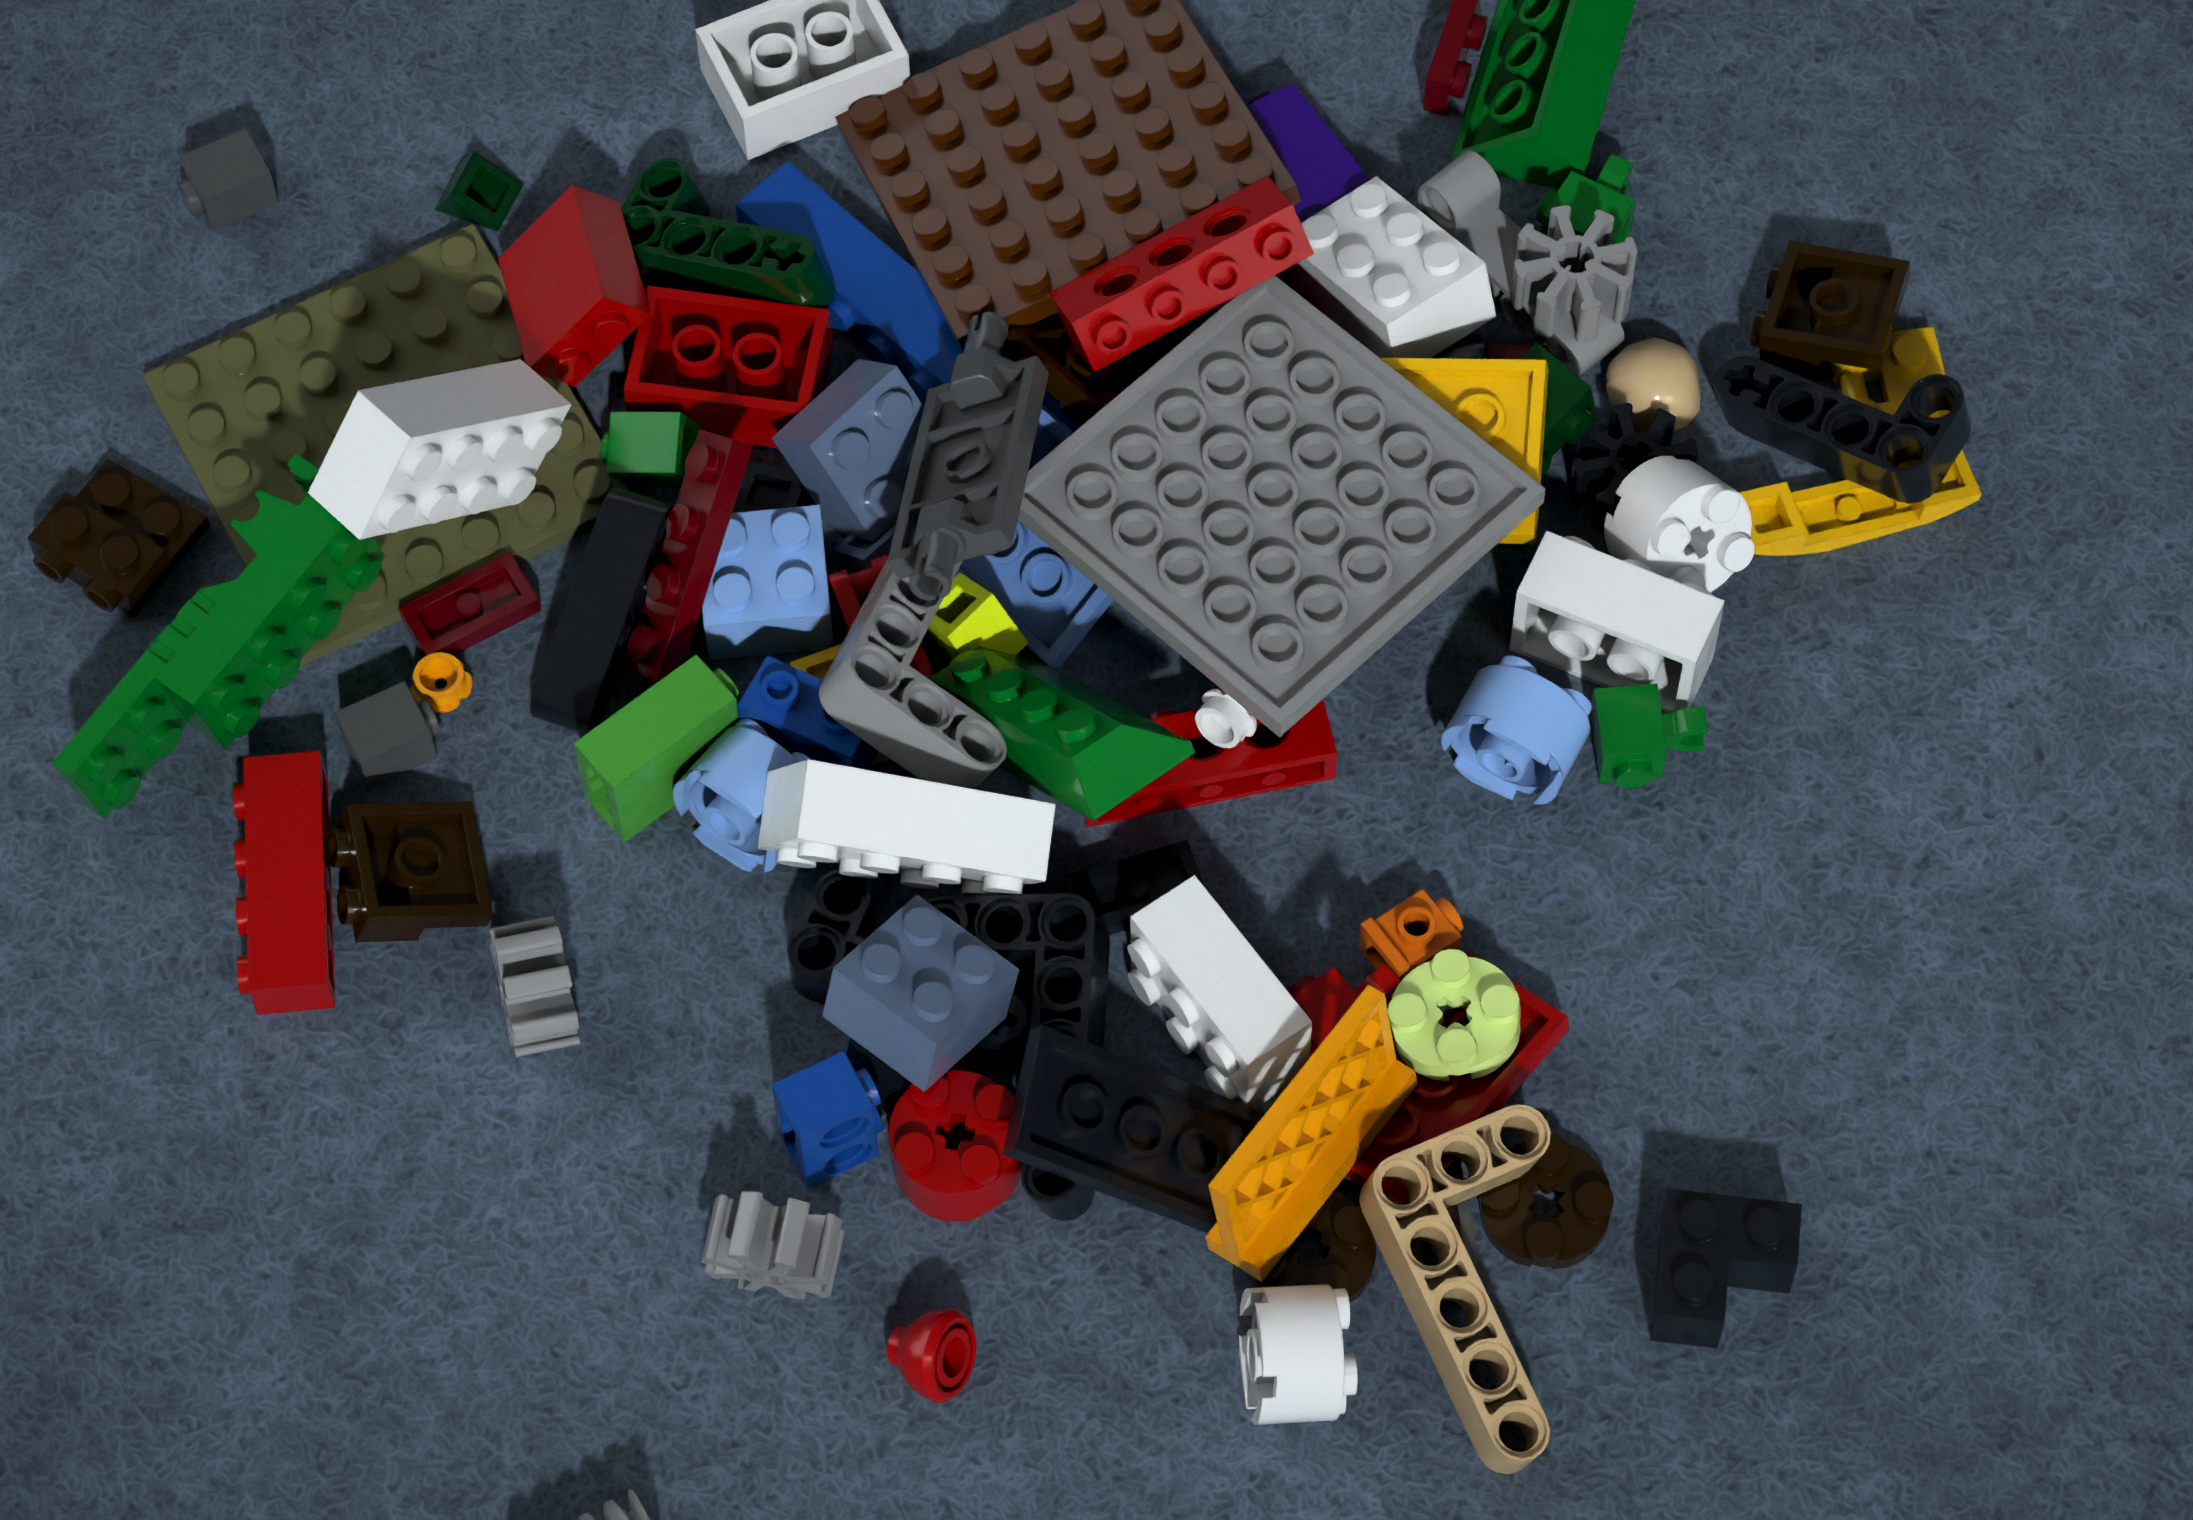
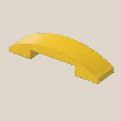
M1963 450L1957 456L1937 490L1929 498L1917 503L1908 504L1896 501L1850 480L1795 492L1790 491L1787 482L1739 492L1750 509L1752 521L1750 539L1755 546L1754 554L1765 556H1792L1827 552L1921 526L1979 501L1982 494ZM1907 460L1899 464L1898 467H1911L1919 461Z

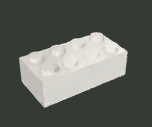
M521 359L358 390L308 494L359 540L431 523L435 524L440 521L477 514L509 505H517L525 500L534 489L536 484L535 474L546 453L560 439L562 434L561 424L572 404Z
M807 759L768 772L757 849L778 852L777 863L788 866L815 868L817 862L840 863L839 873L851 877L876 879L878 878V872L901 874L900 884L914 888L939 889V883L962 884L961 895L1022 894L1023 886L1046 881L1056 804Z

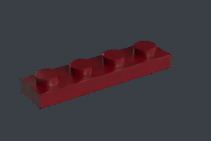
M699 429L695 445L690 449L686 458V473L676 505L670 511L666 521V536L657 564L651 571L647 581V596L637 627L632 631L628 641V656L623 670L654 682H659L684 664L753 448L752 445Z

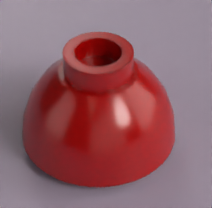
M939 1309L926 1312L915 1318L908 1326H897L892 1331L887 1343V1358L892 1365L899 1366L900 1373L910 1388L922 1397L937 1403H945L953 1399L966 1385L974 1367L976 1336L970 1319L961 1310Z

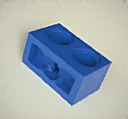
M767 656L737 705L739 720L747 718L755 721L766 731L770 739L781 745L790 754L799 752L811 760L868 770L879 751L835 721L825 711L819 698V689L823 680Z
M844 1051L771 1084L779 1135L807 1189L879 1156L876 1133L883 1131L884 1126L876 1106L881 1104V1100L868 1071L865 1068L855 1071Z

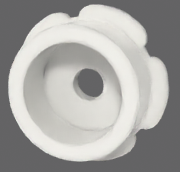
M1214 688L1208 690L1202 696L1204 704L1197 711L1195 722L1200 733L1209 742L1221 748H1233L1240 741H1243L1246 736H1253L1257 728L1256 718L1227 693Z

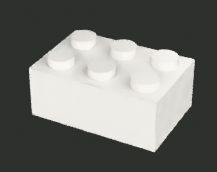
M769 0L695 29L701 72L747 160L836 126L835 116L850 110L852 105L858 100L866 97H879L904 85L910 78L909 54L879 0Z
M1377 176L1301 223L1314 254L1287 268L1290 285L1295 292L1379 358H1432L1496 317L1486 263Z
M1546 531L1517 590L1509 650L1602 687L1657 683L1661 710L1671 713L1679 709L1691 707L1714 657L1725 600L1713 596L1709 590L1698 584L1690 582L1681 584L1656 574L1650 567L1637 560H1620L1597 551L1591 544L1581 538L1574 536L1562 537Z
M1195 875L1130 916L1131 944L1127 946L1131 957V971L1128 973L1129 982L1138 997L1146 1005L1150 1006L1157 1002L1168 1016L1169 1020L1166 1021V1027L1178 1048L1187 1055L1195 1051L1205 1063L1208 1069L1204 1071V1075L1212 1091L1254 1109L1283 1091L1310 1058L1312 1021Z

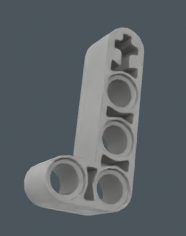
M1471 150L1463 152L1420 186L1417 209L1486 263L1494 308L1510 323L1516 320L1528 331L1524 336L1534 345L1536 343L1548 345V352L1578 377H1581L1623 343L1625 337L1621 323H1614L1613 317L1600 312L1597 338L1591 341L1577 342V326L1572 312L1564 311L1554 325L1552 337L1546 338L1533 330L1536 303L1523 305L1522 309L1516 310L1510 297L1518 235L1522 229L1499 209L1500 182L1491 165L1476 152Z

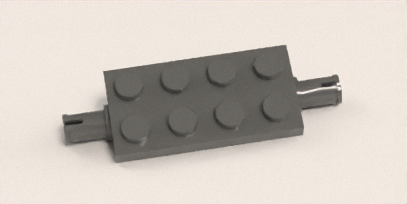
M984 312L981 323L978 315L973 316L969 320L964 353L956 356L950 382L930 388L927 392L887 561L899 579L910 577L909 587L911 591L923 600H936L939 585V595L941 598L950 593L955 563L981 555H992L1002 549L1012 547L1049 372L1037 355L1017 362L1001 356L1009 326L1007 321L995 312Z

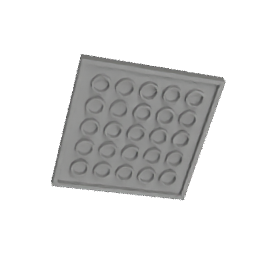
M1274 275L1235 296L1033 466L1027 474L1018 521L1278 737H1281L1544 503L1545 488Z

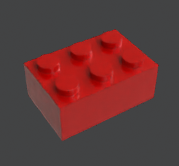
M647 286L646 298L651 314L637 329L623 390L627 412H682L702 425L705 431L746 444L778 448L772 437L825 390L834 349L830 309Z

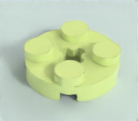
M1458 949L1440 951L1434 956L1432 961L1425 962L1408 973L1395 989L1388 1006L1390 1026L1398 1054L1417 1073L1433 1080L1450 1081L1449 1075L1461 1076L1471 1073V1079L1486 1076L1503 1065L1519 1043L1521 1007L1514 984L1498 967L1485 960L1468 957ZM1453 1008L1465 1009L1467 1018L1470 1021L1465 1026L1454 1022L1448 1028L1441 1025L1444 1021L1443 1013Z

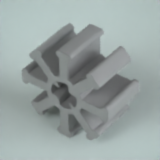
M1562 205L1553 207L1550 210L1547 236L1534 230V226L1531 223H1527L1519 233L1510 297L1516 310L1522 309L1523 305L1536 303L1533 330L1546 338L1553 336L1554 325L1564 311L1572 312L1577 326L1576 341L1586 342L1597 338L1600 312L1613 317V321L1616 324H1620L1628 314L1638 251L1632 237H1627L1625 242L1611 244L1614 217L1600 209L1595 210L1593 222L1583 236L1575 235L1570 220L1571 206Z
M554 916L490 928V950L499 983L497 989L501 1007H504L510 1046H513L514 1057L517 1058L580 1045L577 1031L579 1029L578 1015L570 988H572L571 976L568 965H565L562 938L559 927L556 926Z
M742 1191L740 1201L731 1199L726 1195H719L715 1198L701 1263L706 1264L704 1273L713 1279H739L737 1285L739 1289L757 1291L763 1286L773 1287L785 1297L804 1300L806 1292L815 1294L820 1298H828L832 1293L845 1231L841 1229L842 1220L830 1213L827 1215L808 1214L810 1203L795 1198H788L787 1204L779 1207L768 1202L760 1192Z

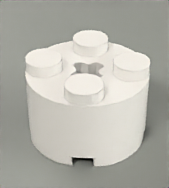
M1658 456L1639 465L1627 475L1616 491V494L1621 499L1614 516L1608 512L1606 515L1604 537L1606 546L1613 557L1620 560H1637L1650 567L1656 574L1681 584L1685 582L1695 583L1710 592L1721 586L1734 572H1739L1746 568L1754 555L1755 546L1750 539L1752 530L1751 514L1745 499L1735 489L1690 460H1678L1673 456Z
M1329 1284L1246 1288L1241 1298L1239 1316L1252 1315V1329H1248L1247 1335L1239 1336V1358L1246 1409H1256L1251 1418L1253 1425L1337 1420L1340 1414H1345L1346 1395H1355L1358 1384L1354 1354H1344L1342 1329H1348L1350 1324V1303L1347 1290L1345 1288L1332 1289Z

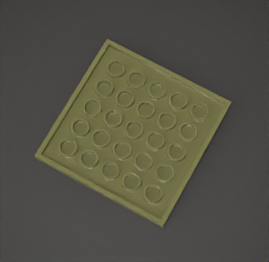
M473 223L142 374V377L150 395L246 569L256 557V554L230 525L233 519L248 521L256 516L260 508V502L254 494L258 490L297 506L306 497L305 492L302 491L303 487L295 481L294 477L296 474L290 471L287 463L297 453L320 469L358 390L521 359L524 363L526 362L501 269ZM538 374L572 405L561 424L562 434L560 439L546 453L535 474L536 484L529 496L517 505H509L477 514L440 521L435 524L431 523L400 530L395 533L374 536L386 557L381 563V569L377 578L368 589L363 592H357L341 611V617L336 628L327 638L321 641L317 640L301 659L300 667L401 620L398 607L508 552L512 554L517 564H520L592 530L609 490L613 487H619L630 491L624 480H618L606 473V466L601 453L602 441L567 383Z

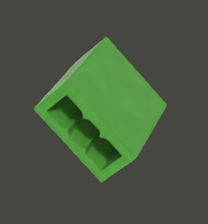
M697 655L573 743L585 799L624 843L675 806L673 800L675 784L725 729L734 727L739 721L737 701L741 699L737 687L722 669L717 668L712 672Z

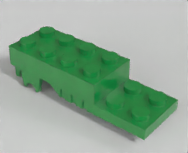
M297 453L287 463V466L290 467L291 472L296 474L294 477L295 481L303 487L302 491L305 492L306 496L303 501L297 506L261 490L254 494L260 502V508L256 516L248 521L233 519L230 525L252 549L256 557L237 579L197 590L192 599L188 600L176 614L177 616L171 624H168L162 632L152 639L144 654L52 762L53 766L83 803L105 819L115 808L120 809L126 806L135 797L142 777L157 759L167 757L175 749L181 738L182 729L187 723L225 751L235 738L245 736L256 724L260 715V708L275 690L286 687L294 679L300 668L301 659L317 640L321 641L327 638L333 632L340 620L341 611L357 592H363L368 589L377 578L381 569V563L386 557L375 538L370 537L359 540L308 494L319 468Z

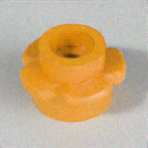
M436 652L423 657L415 666L412 673L414 684L410 687V692L415 702L426 698L434 712L446 713L458 708L460 700L470 695L473 682L470 673L464 671V664L451 654ZM438 681H445L447 683L443 689H438L435 685Z

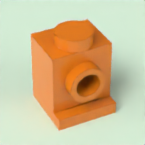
M1421 889L1377 919L1373 920L1370 917L1360 924L1358 949L1375 970L1386 964L1398 979L1402 981L1413 969L1425 962L1432 961L1434 956L1440 951L1447 949L1460 950L1462 936L1459 932L1464 928L1463 922L1454 906L1447 899L1441 897L1434 902L1425 890ZM1419 925L1425 934L1415 936L1409 934L1408 931Z

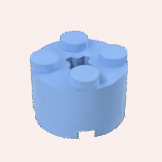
M1508 655L1503 657L1499 665L1487 666L1477 672L1441 737V745L1444 752L1450 745L1458 755L1453 765L1469 781L1510 800H1513L1516 791L1519 790L1525 794L1537 795L1533 804H1546L1556 797L1589 736L1590 722L1588 715L1592 710V705L1578 691L1569 688L1561 689L1551 681L1537 675L1536 669L1528 661L1517 656Z
M743 718L734 727L725 729L680 778L673 788V800L681 817L690 810L700 825L693 834L703 845L744 871L752 872L760 864L765 865L764 873L769 872L778 864V852L757 849L768 772L810 758L799 752L790 754L781 745L770 739L766 731L758 723L751 719Z

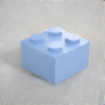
M820 505L731 514L702 606L709 660L834 647Z

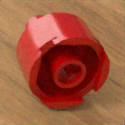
M949 1070L925 1092L911 1083L910 1088L900 1097L893 1109L889 1123L892 1170L901 1191L919 1211L940 1220L969 1221L982 1216L983 1213L993 1209L1000 1203L1002 1204L1013 1194L1021 1178L1022 1162L1002 1155L1014 1104L1013 1095L1005 1086L975 1072ZM954 1142H960L958 1150L948 1149L952 1148Z

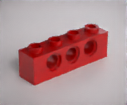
M1265 176L1049 292V295L1072 343L1092 370L1096 372L1312 256L1314 252L1293 204L1268 176Z
M1322 699L1281 737H1278L1256 718L1257 728L1253 736H1246L1243 741H1240L1233 748L1218 747L1209 742L1200 733L1195 722V716L1199 709L1182 713L1163 710L1148 715L1146 718L1192 742L1194 748L1206 747L1213 750L1215 754L1206 758H1198L1191 755L1095 821L1084 816L1086 828L1335 779L1337 750L1324 700ZM1258 735H1268L1275 738L1277 742L1272 745L1262 746L1253 743L1250 739Z

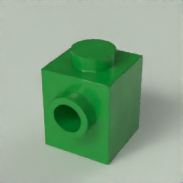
M611 412L610 428L605 432L601 444L602 459L606 466V473L618 480H624L627 485L681 487L686 473L685 462L687 455L695 445L699 429L703 430V426L682 412Z

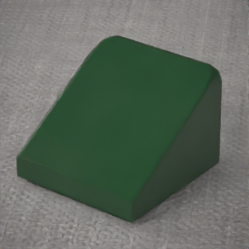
M473 151L459 163L434 210L498 232L524 183Z

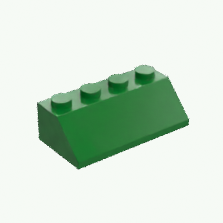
M1500 0L1450 162L1463 152L1471 150L1482 156L1491 165L1496 175L1541 186L1564 181L1570 171L1584 175L1591 158V149L1600 119L1605 110V102L1614 72L1619 63L1620 51L1628 24L1633 16V7L1636 0Z
M978 646L973 650L957 655L951 660L949 666L929 678V680L987 719L1001 732L1006 742L1007 753L999 767L1093 821L1195 753L1193 744L1189 740L1056 668L1049 667L1047 664Z

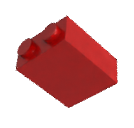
M571 185L498 258L525 362L537 374L575 387L651 314L620 203L575 185Z

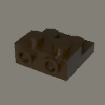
M1789 241L1782 264L1773 263L1771 266L1766 287V298L1770 302L1767 311L1758 310L1756 312L1751 331V346L1759 347L1760 360L1785 370L1820 376L1826 361L1881 371L1910 278V261Z
M1062 320L1011 329L1004 341L1002 350L1014 362L1037 355L1049 372L1046 390L1060 402L1061 410L1069 418L1082 424L1086 423L1145 373L1126 356L1094 372L1072 343Z
M107 459L76 497L65 492L27 538L35 556L33 558L34 565L49 579L57 583H63L68 578L82 586L85 596L100 609L106 612H113L118 607L131 616L136 617L210 524L205 514Z
M472 801L347 804L336 829L329 831L327 838L328 861L332 868L342 867L345 886L339 888L337 895L338 918L342 925L352 924L355 943L418 941L424 928L484 927L488 925L493 916Z

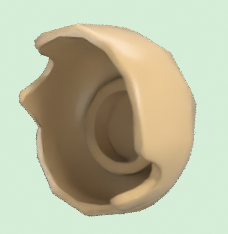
M1657 337L1647 338L1627 345L1609 363L1606 373V390L1611 406L1624 403L1632 404L1631 419L1634 429L1647 432L1654 422L1656 410L1659 408L1676 417L1674 431L1686 427L1700 411L1701 380L1699 369L1695 360L1682 346Z

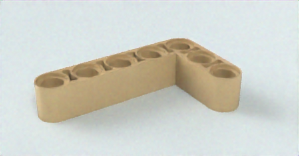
M1521 1104L1505 1107L1389 1156L1376 1167L1365 1181L1359 1198L1362 1213L1478 1457L1486 1467L1502 1474L1519 1472L1537 1458L1549 1443L1550 1427L1541 1404L1447 1208L1521 1177L1543 1156L1550 1144L1551 1132L1548 1122L1539 1111L1531 1106ZM1501 1130H1512L1520 1134L1526 1142L1527 1154H1514L1507 1150L1500 1137ZM1441 1155H1454L1463 1160L1468 1169V1179H1454L1448 1175L1442 1167ZM1391 1179L1403 1184L1409 1194V1204L1398 1205L1389 1201L1383 1194L1382 1180ZM1423 1240L1431 1244L1437 1251L1438 1265L1426 1266L1418 1262L1412 1255L1411 1241ZM1448 1300L1459 1304L1466 1312L1468 1319L1467 1327L1458 1328L1448 1324L1441 1316L1440 1302ZM1470 1362L1485 1363L1493 1370L1497 1380L1496 1389H1483L1475 1384L1469 1372ZM1500 1424H1513L1522 1431L1526 1440L1525 1451H1512L1503 1444L1499 1435Z

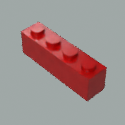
M309 751L243 757L244 781L233 783L235 816L237 820L245 821V839H235L234 841L238 878L246 877V897H236L235 902L239 936L247 935L248 955L237 957V979L240 994H250L258 1015L336 1008L331 866L327 856V838L330 831L329 783L321 752Z

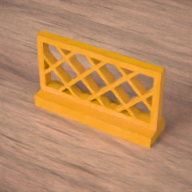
M1367 985L1208 1185L1217 1219L1216 1224L1205 1236L1208 1249L1261 1282L1418 1084L1416 1071L1396 1059L1384 993Z

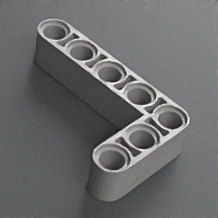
M887 558L820 685V703L835 721L917 778L976 789L1005 759L1007 753L1005 739L991 722L909 666L943 598L939 595L940 585L936 600H923L917 597L909 587L910 577L899 579L887 562ZM963 561L955 563L951 581H953Z

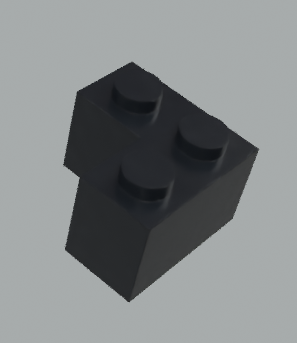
M1667 1188L1660 1222L1650 1341L1718 1348L1725 1322L1727 1287L1789 1294L1798 1265L1802 1204Z

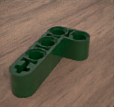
M665 158L648 166L638 178L621 208L642 284L816 308H825L833 299L836 290L835 282L816 247L808 237L801 234L709 217V204L688 167L681 160Z

